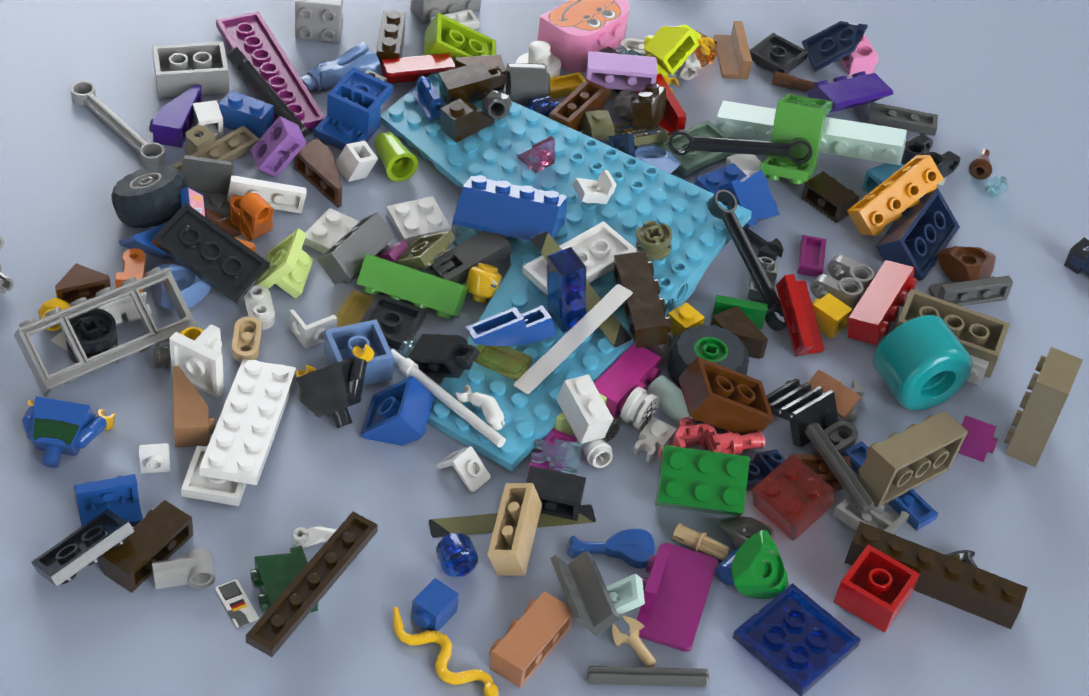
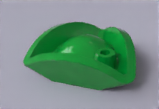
M761 530L755 533L741 545L732 562L734 584L741 594L751 598L773 599L785 597L790 591L788 575L778 548L768 531Z

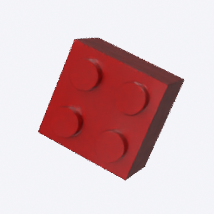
M868 544L841 580L833 603L886 633L911 597L920 574Z

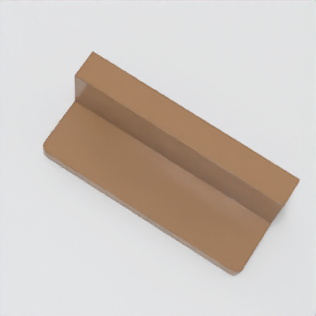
M734 21L731 35H714L713 38L722 78L748 79L752 58L743 22Z

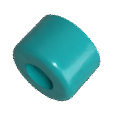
M925 315L911 319L890 332L877 347L873 357V366L901 406L909 410L920 411L940 405L954 396L964 386L971 374L972 359L942 318L935 315Z

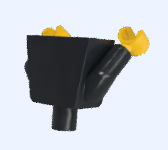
M367 344L364 346V351L359 346L353 348L352 353L357 357L354 361L353 358L319 370L307 364L305 366L306 371L301 369L296 371L300 402L312 411L316 417L332 413L337 428L353 423L347 407L361 402L367 362L371 361L374 357V350Z

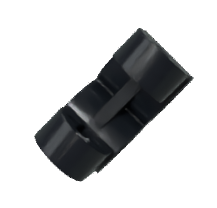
M919 134L913 139L906 141L901 164L905 165L917 155H930L942 177L945 178L956 170L961 158L951 151H947L942 155L936 152H929L933 145V140L924 134Z

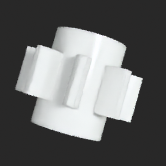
M696 54L690 55L675 73L678 79L683 78L688 81L698 76L697 69H700L701 65L699 60H697Z

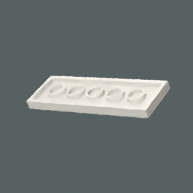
M242 360L200 464L199 476L251 485L258 484L296 379L297 368L259 362L257 360Z

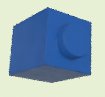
M434 578L412 600L411 619L422 629L439 631L457 612L459 593Z

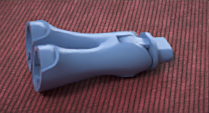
M360 42L338 58L317 64L301 79L308 91L313 89L320 91L322 88L328 89L337 85L352 67L362 72L370 70L381 76L382 68L373 50L369 51L368 46L364 42Z

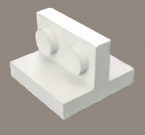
M210 324L195 341L175 332L169 338L172 377L173 366H179L196 389L218 399L224 393L220 328Z

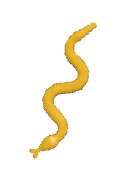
M393 608V629L397 638L402 643L410 646H419L434 642L440 645L435 669L437 676L444 683L460 685L479 680L485 684L484 696H498L497 685L485 671L472 669L454 673L447 669L453 646L447 635L439 631L408 634L404 631L399 608Z

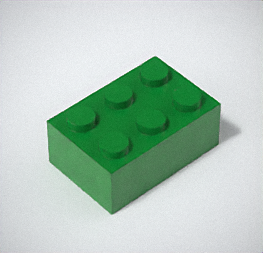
M664 445L661 451L655 506L740 517L744 514L750 457Z

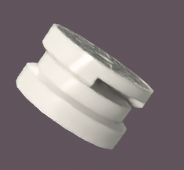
M641 387L635 388L622 408L621 420L626 423L631 422L633 427L643 430L657 410L659 397L654 394L648 395L646 390Z

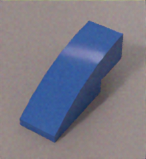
M544 306L520 314L518 309L514 307L466 327L475 344L488 346L523 345L557 335L552 317Z

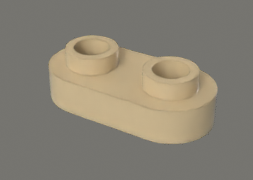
M242 317L235 323L232 356L239 362H242L243 359L256 360L259 356L262 324L257 318Z

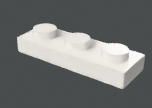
M231 175L227 202H230V198L234 195L245 196L247 193L252 192L258 193L273 209L302 214L306 198V188Z

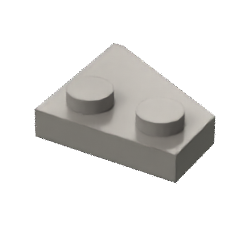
M848 496L836 506L833 516L855 531L861 521L894 534L907 522L910 514L901 511L899 515L883 511L885 505L878 508L873 505L870 511L861 513Z

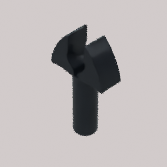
M749 228L744 229L748 240L760 248L757 257H769L776 261L777 255L782 258L784 249L777 238L768 242Z

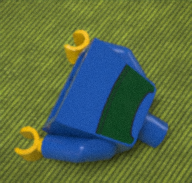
M36 396L35 405L32 399L28 400V409L22 418V423L27 438L32 441L36 449L44 451L41 464L57 468L62 454L76 456L80 449L85 448L103 430L112 429L115 424V413H112L111 416H104L105 410L99 409L98 416L95 418V413L90 405Z

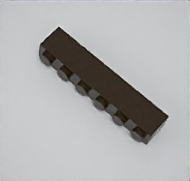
M861 521L859 522L844 563L852 566L869 544L920 574L914 591L1012 629L1022 608L1028 587Z

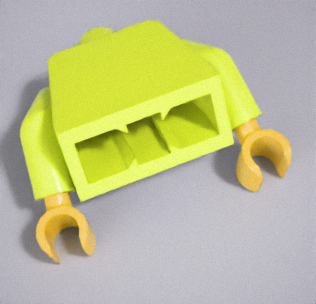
M687 25L663 26L654 36L648 35L644 39V51L648 57H657V74L663 76L668 86L675 84L680 89L679 81L675 77H669L668 75H673L699 44L701 45V52L704 55H710V49L706 46L714 49V41L710 37L701 38V34Z

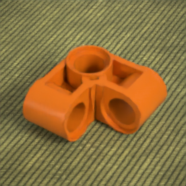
M249 192L245 196L234 195L230 198L229 219L247 241H252L273 230L274 210L258 193Z

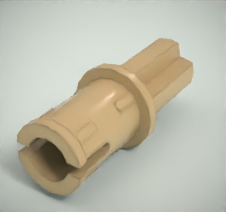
M679 523L673 533L672 540L682 543L696 552L701 551L713 556L720 561H723L730 553V548L727 545L707 537V532L700 533Z

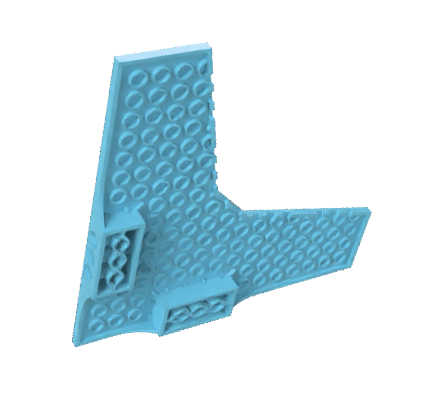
M441 72L431 73L427 78H429L431 85H434L447 105L439 89L438 73ZM417 85L380 116L381 124L398 138L402 137L405 139L406 144L410 148H416L421 153V157L426 161L430 160L433 162L434 168L457 187H463L471 176H484L493 181H508L513 185L532 186L537 190L556 191L561 195L567 196L565 223L554 238L559 246L604 221L636 248V231L638 227L643 226V223L656 221V224H667L672 230V249L670 254L660 260L647 259L653 263V279H658L659 298L663 297L665 301V317L668 316L669 312L683 305L696 291V286L708 266L732 239L723 220L714 217L708 209V200L714 195L713 193L511 101L510 112L506 117L501 120L493 118L494 124L457 143L442 131L441 117L431 120L427 119L411 93L412 90L417 89ZM483 99L470 102L484 110L482 107ZM602 170H608L616 183V188L607 204L582 202L572 186L575 179L581 178L597 181ZM718 201L719 205L727 210V206ZM737 205L734 212L743 228L751 219L752 211ZM505 236L510 242L512 254L509 256L511 267L479 321L514 307L518 309L520 314L544 306L552 317L557 335L541 341L514 346L475 344L471 336H469L467 339L468 344L476 347L480 355L474 360L471 369L464 370L460 378L445 377L440 385L454 398H456L455 392L465 393L463 389L465 385L471 387L472 393L479 392L495 398L504 414L505 425L501 430H497L506 439L502 447H497L435 396L427 424L467 447L472 446L476 452L513 471L555 427L557 416L563 412L556 399L564 381L589 374L594 383L634 342L632 338V340L623 345L614 347L598 327L530 394H526L516 388L514 383L587 314V311L573 293L554 302L523 274V266L542 256V254L532 241ZM614 269L589 283L601 299L617 285L613 274ZM622 304L613 312V315L632 337ZM471 402L462 403L489 425L481 408L472 405Z

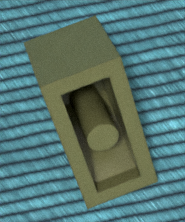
M608 110L585 112L582 133L598 141H609V136H613L615 133L614 124Z

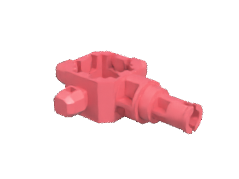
M690 417L680 419L679 429L675 433L673 445H668L689 448L694 447L698 443L699 447H704L705 450L709 449L708 451L738 455L745 449H763L765 447V439L761 431L742 436L737 432L732 433L731 431L717 434L714 427L706 423L696 425ZM663 447L659 449V459H661V451Z

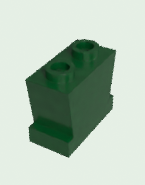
M302 545L290 548V553L254 556L255 569L250 570L253 587H259L261 592L258 594V601L262 612L270 608L308 564ZM318 603L311 612L318 611Z

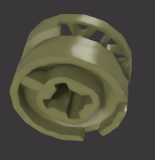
M648 221L643 223L642 227H638L636 231L637 252L645 251L646 257L649 260H660L670 254L672 249V230L667 224L662 223L660 225L656 224V221Z

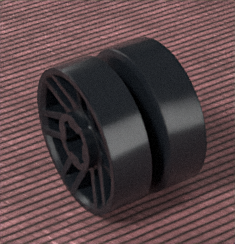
M96 308L69 319L87 358L118 346L116 321L109 312ZM66 339L68 356L74 363H78Z

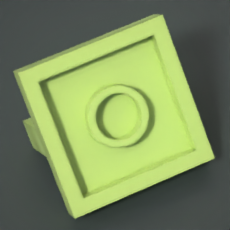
M298 228L268 251L265 260L270 262V267L255 285L269 289L276 284L296 299L300 296L314 260L301 250L307 234Z

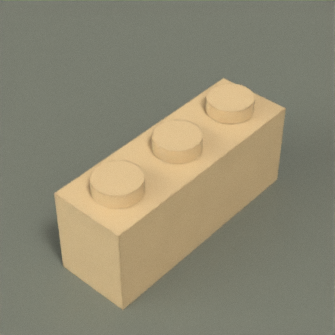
M505 483L487 554L497 576L526 575L542 508V502L533 483Z

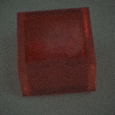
M793 454L752 489L753 505L793 541L834 505V489Z

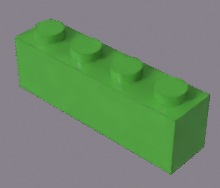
M369 254L365 255L356 283L364 286V292L378 295L380 291L388 294V297L399 301L405 299L411 301L414 306L426 310L427 307L435 309V315L450 319L451 315L460 316L469 286Z

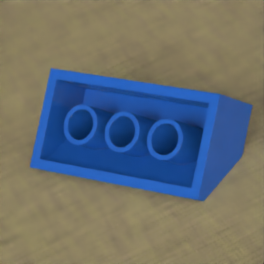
M471 176L462 187L453 224L531 241V237L547 231L554 239L565 223L567 196L561 195L556 191H541L532 186H517L508 181H493L484 176Z

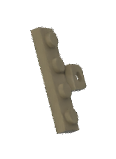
M197 125L185 133V138L190 143L185 145V153L187 156L232 162L250 152L252 147L259 141V138L243 125L216 140V135L208 128ZM195 134H202L203 136H202V137H195L194 135H195ZM182 160L172 165L183 172Z

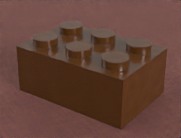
M698 356L678 378L689 417H692L694 420L703 421L716 428H722L733 433L737 432L740 436L757 431L763 432L774 420L762 381Z

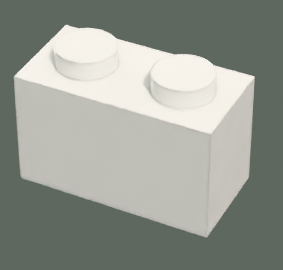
M589 374L565 380L556 400L579 443L583 444L605 438L613 417Z

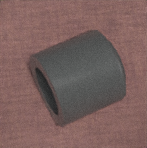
M544 63L507 64L505 93L510 96L511 101L519 105L546 104L550 94V74Z

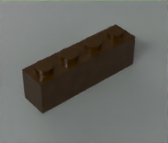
M645 251L614 255L613 274L616 284H620L633 292L623 303V308L635 348L667 344V335L672 331L671 320L669 316L665 317L664 314L666 312L665 301L663 297L659 298L658 279H653L654 268L652 261L647 260Z

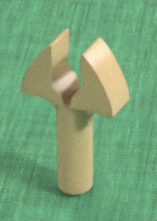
M622 615L630 626L629 632L631 635L622 634L619 627L613 623L612 633L616 646L620 647L623 643L629 644L646 667H654L657 663L656 659L639 638V630L645 626L634 618Z

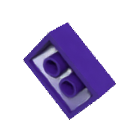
M865 71L852 74L853 78L847 79L846 75L834 78L833 83H828L827 80L814 83V88L807 90L809 98L833 101L832 109L829 113L869 104L894 93L876 73L866 75Z

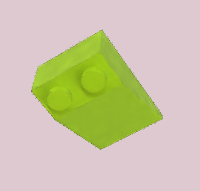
M437 13L425 30L424 55L449 53L455 64L456 57L496 55V40Z

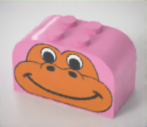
M568 0L540 16L537 41H544L550 45L551 54L561 61V69L569 72L586 71L588 51L599 52L607 46L617 52L620 51L621 41L625 39L630 10L629 2L627 0Z

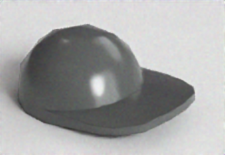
M742 516L719 521V527L731 535L732 543L737 548H740L747 539L761 530L768 531L771 538H774V530L770 526L752 517Z

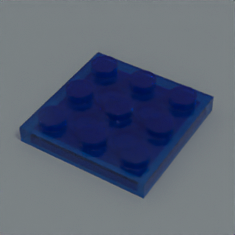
M793 583L738 627L732 637L800 696L805 694L853 652L861 641L858 636Z

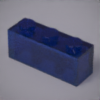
M572 247L547 255L548 313L562 333L569 331L586 315V266Z

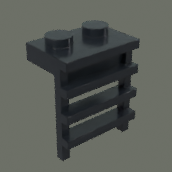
M795 378L792 381L785 382V385L766 395L772 414L790 421L793 445L803 447L811 442L805 433L810 424L818 423L825 430L832 424L839 422L834 391L830 390L824 393L822 387L818 386L812 389L811 383L806 382L801 385L800 380Z

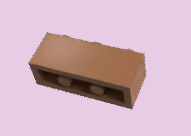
M545 591L537 600L532 599L528 603L524 615L520 619H514L510 624L506 636L502 640L497 639L489 651V655H491L490 670L521 688L571 628L573 614L570 606Z

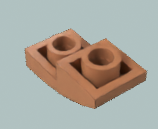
M819 369L808 382L811 383L812 389L820 386L823 388L824 393L830 390L834 391L837 414L844 420L861 400V396Z

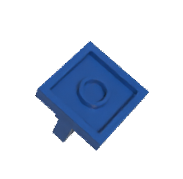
M135 474L90 481L74 486L81 527L106 509L127 520L131 526H136L143 520Z

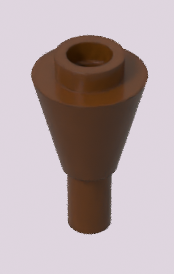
M982 149L980 155L969 165V173L975 179H986L992 173V166L989 160L990 151L988 149Z

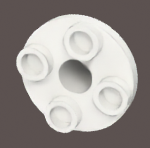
M534 41L528 45L529 53L521 55L516 63H544L549 71L550 78L560 76L561 61L551 54L550 45L547 42Z

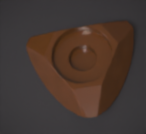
M954 246L940 250L937 253L939 264L945 274L951 279L960 282L990 278L996 256L993 253L980 247Z

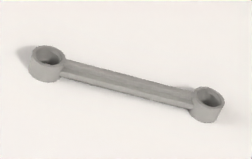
M78 81L72 84L71 97L73 104L79 107H88L140 154V162L144 168L165 164L164 147L156 142L148 143L96 96L93 83Z

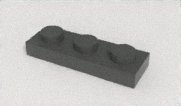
M875 102L870 104L868 123L905 129L921 134L934 136L936 134L937 114Z

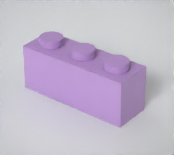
M588 51L585 80L588 79L607 89H629L630 91L642 92L647 84L656 83L657 57Z

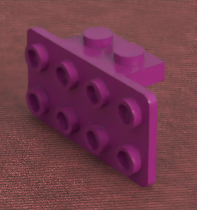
M670 543L660 545L656 556L650 555L646 572L650 573L648 579H642L645 604L640 608L637 621L641 622L645 627L639 630V638L684 652H689L692 649L718 564V560L715 557Z

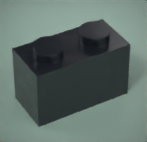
M530 466L526 483H533L542 502L540 513L577 521L586 477Z

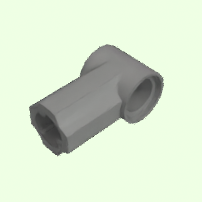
M196 548L187 552L183 558L152 562L155 589L186 584L195 589H204L213 585L216 580L212 554L208 549Z

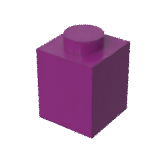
M965 415L961 426L968 433L958 453L984 462L987 453L993 454L998 438L993 436L997 426Z

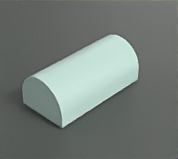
M664 375L656 378L649 386L647 394L658 396V408L679 425L681 418L689 417L682 390Z

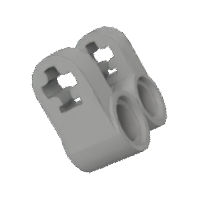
M838 254L827 265L828 272L832 277L825 274L817 276L810 285V290L819 299L830 293L854 310L875 274L868 265Z

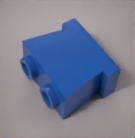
M762 170L754 172L742 180L736 179L719 187L720 190L730 191L735 196L737 205L752 211L751 219L743 226V230L756 225L758 221L780 215Z

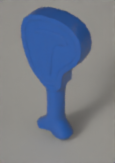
M644 529L623 530L615 533L605 542H584L575 536H571L569 539L570 547L567 549V555L572 558H576L583 552L588 551L590 554H605L610 558H619L629 566L640 569L647 568L650 555H655L654 539Z

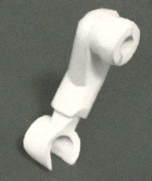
M469 385L463 387L465 393L455 392L459 402H471L472 405L481 408L486 421L494 430H501L504 427V414L495 398L479 392L472 393Z
M323 526L309 529L299 527L293 531V542L296 546L302 545V548L322 542L326 543L337 529Z

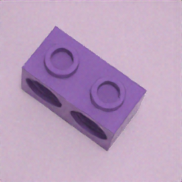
M279 116L252 147L250 152L257 169L277 178L307 143L297 124Z

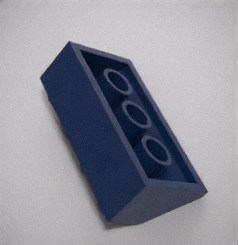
M938 188L931 193L923 195L917 205L903 211L902 216L894 221L876 245L879 255L884 261L888 260L914 267V278L918 281L925 278L938 259V251L946 248L960 228Z

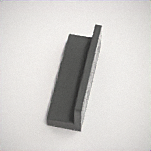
M1009 275L1001 277L992 276L972 281L929 285L928 291L933 297L959 306L1007 300L1013 281Z
M585 551L569 564L557 555L550 558L576 622L597 636L620 619L593 555Z

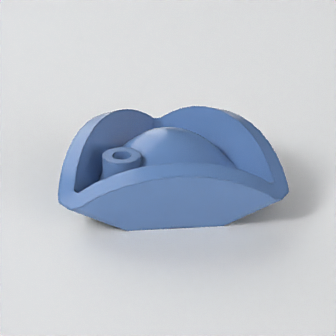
M654 145L639 146L635 150V157L668 173L673 172L681 164L670 152Z
M160 264L154 267H160L161 270L171 268L170 271L188 308L202 301L212 287L186 267L175 264ZM160 282L153 285L152 291L155 303L158 306L175 310L163 283Z

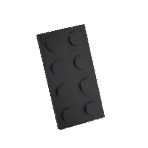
M187 203L152 238V244L236 304L270 267V262Z

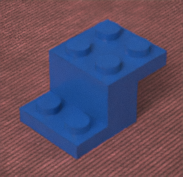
M352 67L328 93L327 116L314 129V136L341 149H344L346 144L360 141L367 142L380 127L381 106L393 93L394 85Z

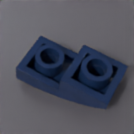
M777 449L758 452L753 460L749 462L746 491L769 484L791 472L792 467Z

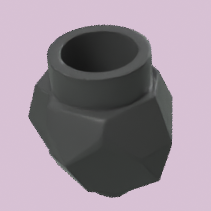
M494 90L482 101L483 109L492 118L498 120L507 116L512 105L509 95Z

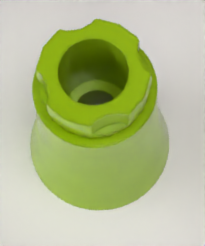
M393 133L378 134L374 139V148L385 167L388 177L395 182L411 178L418 168L416 156L409 152Z

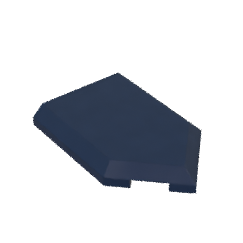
M839 21L803 40L802 45L809 52L808 58L814 72L854 52L868 25L860 23L853 25L845 21Z

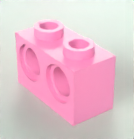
M863 35L856 50L839 60L849 76L865 71L866 74H871L878 63V54L871 46L868 38Z

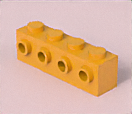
M917 155L848 209L847 212L860 234L876 236L884 231V227L888 223L898 220L902 216L903 211L917 205L923 195L933 192L937 188V184L943 180V177L930 155Z

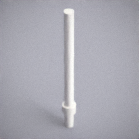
M394 349L391 350L394 357L393 363L399 367V371L407 378L413 376L429 392L497 447H502L505 444L506 439L419 370L418 365L410 358H404Z

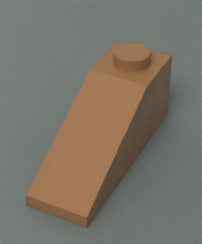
M173 366L175 447L208 446L210 434H213L215 429V418L209 417L207 403L181 368Z

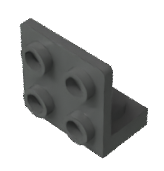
M184 155L182 167L189 188L203 194L204 206L229 218L227 194L231 175L234 176L233 162Z

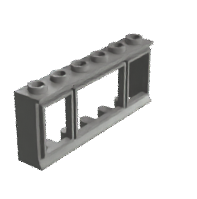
M160 267L154 268L145 273L146 277L137 280L136 277L129 278L121 283L122 287L114 290L111 287H107L96 293L97 297L90 300L83 297L73 301L70 304V308L61 310L58 307L45 313V318L37 321L35 318H30L19 324L20 328L17 329L14 337L42 394L49 393L52 388L63 383L65 385L70 384L78 377L89 372L90 374L98 372L110 363H119L136 352H145L162 341L168 342L175 332L180 333L188 327H197L198 323L194 320L170 271L171 268L169 267L161 270ZM162 282L180 320L158 329L139 291ZM130 295L148 334L87 358L69 319ZM60 324L78 363L49 375L30 335Z

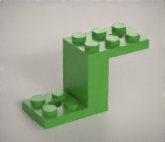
M786 94L777 101L771 142L790 143L796 138H804L811 144L812 156L804 164H796L789 157L768 156L760 165V170H762L767 179L779 180V177L788 178L790 183L803 184V181L807 182L817 168L825 117L831 111L833 101ZM797 143L791 149L792 156L797 159L804 158L809 151L808 147L803 143Z

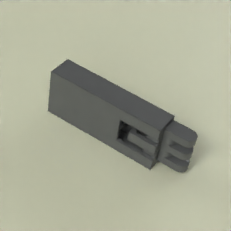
M482 231L434 259V263L430 265V270L426 273L463 284L467 281L470 268L478 266V263L493 266L512 254L510 242L501 234Z

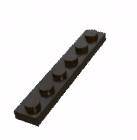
M352 511L246 634V643L273 657L378 531V524Z

